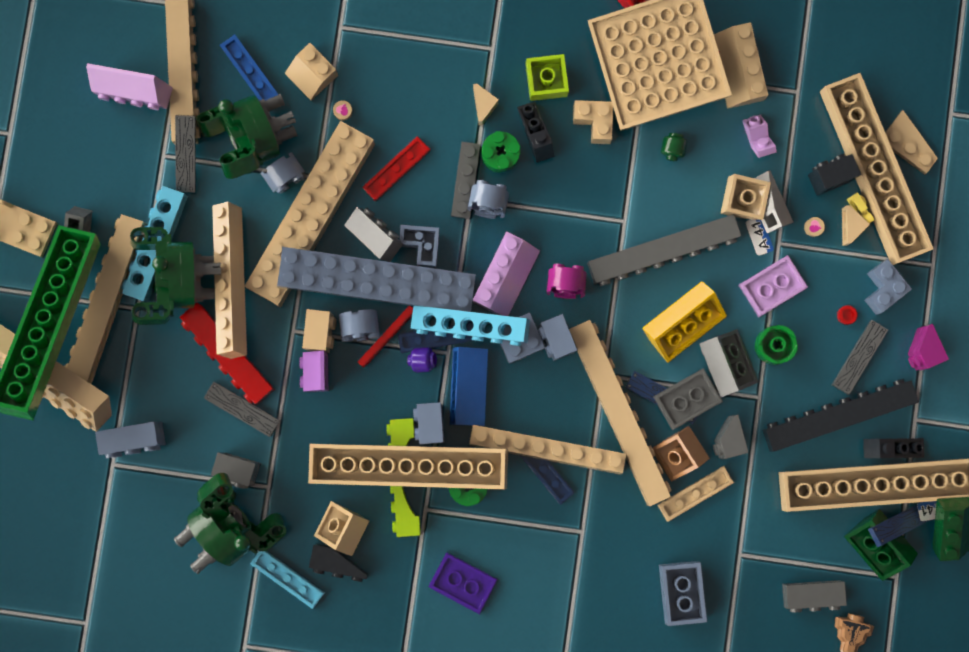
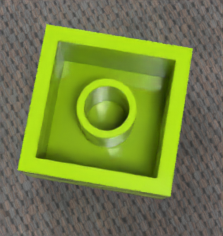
M564 54L526 58L530 101L568 97L569 88Z

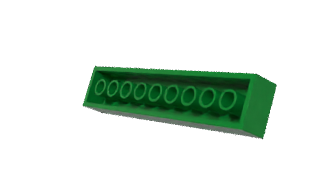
M58 225L0 371V413L34 421L101 245L95 233Z

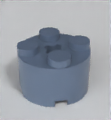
M292 152L289 153V158L283 156L266 168L267 173L263 171L260 173L273 193L282 194L289 189L288 185L294 182L297 184L305 178L303 175L305 170Z
M478 180L477 184L471 188L468 211L473 209L475 210V215L495 219L496 215H501L500 218H504L509 198L507 186L502 184L490 185L487 181Z
M358 310V312L352 313V311L339 314L342 342H351L353 339H357V342H363L380 337L376 310Z

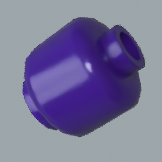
M429 347L414 348L411 355L407 357V363L416 373L431 372L437 365V355Z

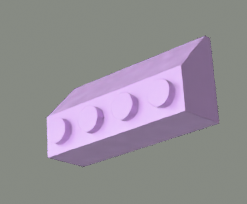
M87 63L86 68L90 88L93 93L98 95L99 99L104 101L114 99L115 102L120 104L131 102V105L137 107L147 105L148 108L153 110H159V108L167 109L173 87L155 75Z
M506 231L473 298V303L497 315L509 316L540 250Z

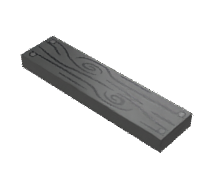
M175 115L176 191L196 192L195 115Z
M870 320L831 385L849 395L888 329Z
M214 381L204 396V399L268 437H271L280 422L279 419L250 404L245 399Z

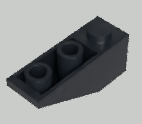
M535 101L517 107L536 162L555 157L553 143Z
M924 438L863 439L864 458H924Z
M316 543L313 545L309 568L313 569L314 573L324 574L325 571L331 572L332 576L343 578L344 575L351 576V580L358 582L368 578L367 572L340 551L326 545Z

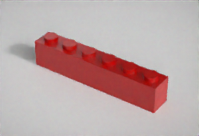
M196 302L194 308H189L180 316V319L183 321L181 325L187 332L190 330L195 335L193 339L200 346L204 345L207 348L206 354L213 361L216 359L220 363L219 369L225 375L229 374L233 378L231 380L232 384L238 390L241 388L246 393L243 396L250 404L254 402V404L258 405L275 390L247 356L230 359L217 355L216 321L200 303Z

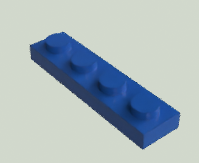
M236 35L220 44V47L258 100H267L278 95Z

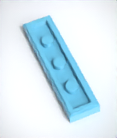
M259 551L250 563L312 609H314L325 593L268 551Z

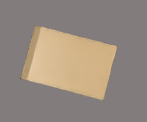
M473 84L480 126L485 123L497 107L499 99L478 84Z
M846 205L842 208L843 246L851 244L870 225L851 205Z

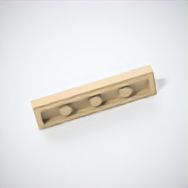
M722 466L659 503L657 506L666 521L669 522L734 482L726 468Z

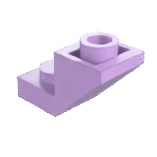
M757 115L743 120L751 148L757 157L760 158L776 153V146L769 137L768 125L763 117Z

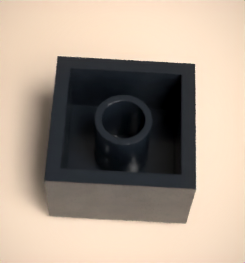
M843 153L834 157L829 163L826 160L817 164L816 167L812 168L813 171L808 177L816 196L852 182L861 173L853 154L846 156Z

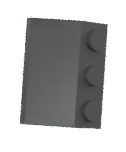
M738 329L699 343L720 397L740 391L759 382Z

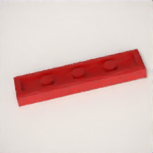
M417 136L362 188L376 202L431 151L430 148Z
M410 305L360 358L358 363L363 368L372 361L412 317L413 308Z

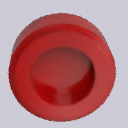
M849 305L841 307L837 312L838 321L844 325L854 323L858 317L856 309Z

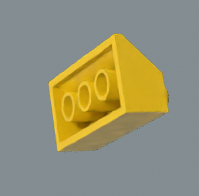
M700 282L642 329L649 341L668 363L727 317L716 293L704 282Z

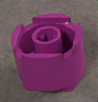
M553 264V268L548 270L547 294L550 295L552 292L554 297L564 299H576V295L580 294V298L585 297L587 273L584 271V267L575 265L569 268L563 264Z

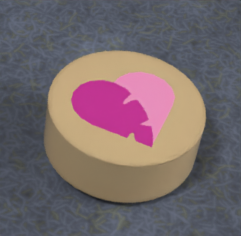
M338 101L333 107V113L337 119L345 121L351 117L352 107L347 101Z
M817 217L810 218L804 225L806 234L811 237L819 236L825 228L824 222Z

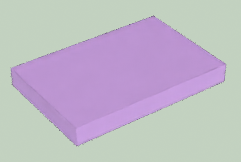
M788 255L739 284L758 317L808 288Z

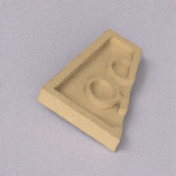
M902 110L885 132L893 152L925 175L938 158L904 110Z

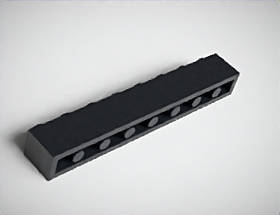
M904 378L893 382V386L887 387L885 384L876 387L875 392L869 393L864 391L858 393V398L851 400L850 397L839 400L840 404L833 406L832 403L821 406L822 410L816 412L814 409L805 411L802 417L796 418V415L785 418L784 423L778 424L776 421L767 424V428L762 431L769 451L775 452L919 403L912 380L905 381Z

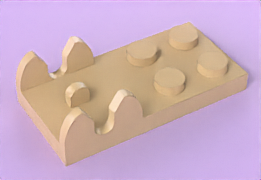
M0 199V241L43 258L57 222Z

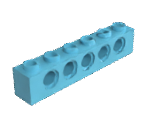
M162 186V189L158 190L155 200L157 202L155 207L150 210V220L148 226L146 225L145 227H156L159 222H164V229L168 234H171L172 241L188 196L182 192ZM166 204H170V205H171L170 211L167 212V213H164V212H163V207H164ZM157 236V241H161V236ZM135 250L137 255L135 260L129 265L128 271L130 273L128 279H125L122 284V294L143 302H149L155 282V269L152 266V261L156 257V250ZM150 257V264L144 267L143 260ZM139 275H143V283L137 285L136 278Z
M416 305L413 306L411 329H415L418 334L428 335V331L435 332V336L446 337V334H454L453 338L458 339L472 336V340L484 341V338H489L492 343L502 344L503 340L510 341V345L521 346L522 343L528 342L530 320L527 318ZM432 317H435L436 324L431 327L429 321ZM454 319L455 326L449 329L448 322ZM469 321L474 323L471 331H468L466 328ZM491 323L493 329L490 333L487 334L485 332V326ZM510 325L512 328V332L510 335L506 336L504 334V328Z

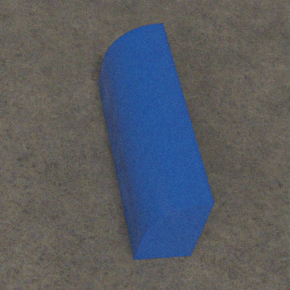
M453 348L449 425L485 426L488 349Z

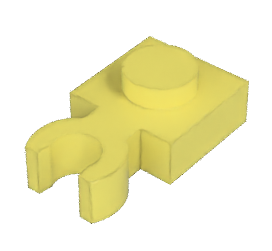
M857 192L846 199L868 223L874 221L873 216L867 210V201L862 195H859Z

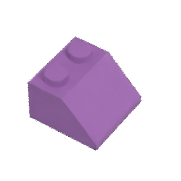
M325 351L303 352V357H300V369H303V376H300V388H303L304 392L329 391L328 353Z

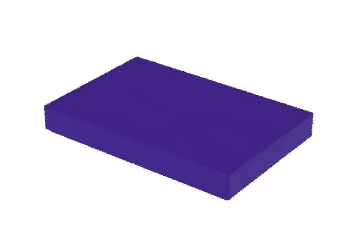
M446 552L428 587L480 615L498 579Z

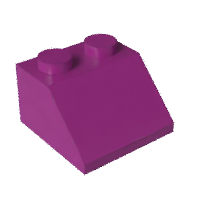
M933 324L917 328L908 352V361L911 367L918 371L931 368L949 360Z

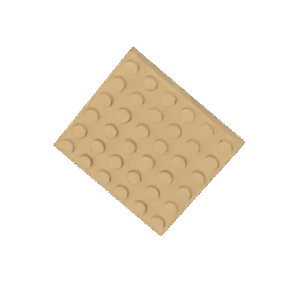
M649 0L587 20L620 131L732 96L703 0Z

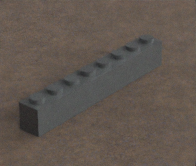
M733 214L588 261L587 265L594 285L599 284L601 287L610 284V280L615 278L618 281L629 277L628 274L633 272L638 275L647 272L646 268L652 266L654 269L665 266L664 262L667 261L676 263L683 260V256L690 255V257L700 255L701 250L708 249L709 252L718 249L719 245L726 243V246L737 242L736 239L741 237V233Z

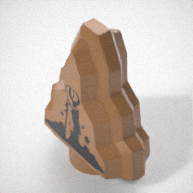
M848 613L847 618L836 616L834 627L838 629L837 638L841 641L840 652H857L858 647L865 644L867 637L872 635L874 626L864 623V617Z

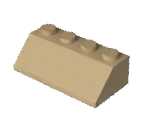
M751 23L732 26L714 34L732 96L725 98L727 109L764 101L768 96V91Z

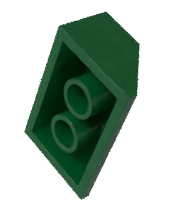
M969 497L937 499L932 549L939 561L960 560L969 551Z
M878 509L860 521L844 537L876 575L884 581L910 567L918 553L903 535L880 547L876 546L868 529L888 519Z

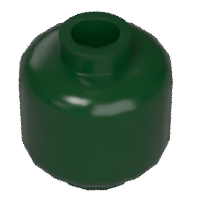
M669 133V135L663 138L661 153L667 156L666 160L677 162L678 158L685 156L687 140L684 138V135Z

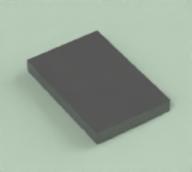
M704 368L653 396L672 430L723 402Z

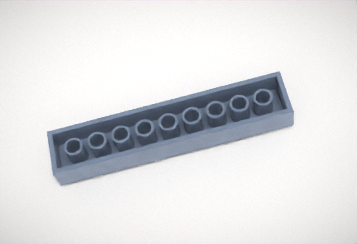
M282 247L277 287L410 306L416 305L471 312L476 274Z

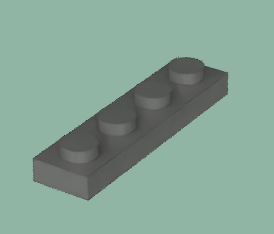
M461 142L451 217L470 220L471 211H468L467 208L471 188L475 185L480 144Z

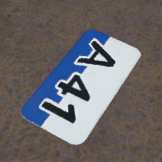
M755 219L746 221L756 254L763 255L773 251L774 248L769 234L766 232L762 221Z
M937 501L917 504L921 521L935 519Z

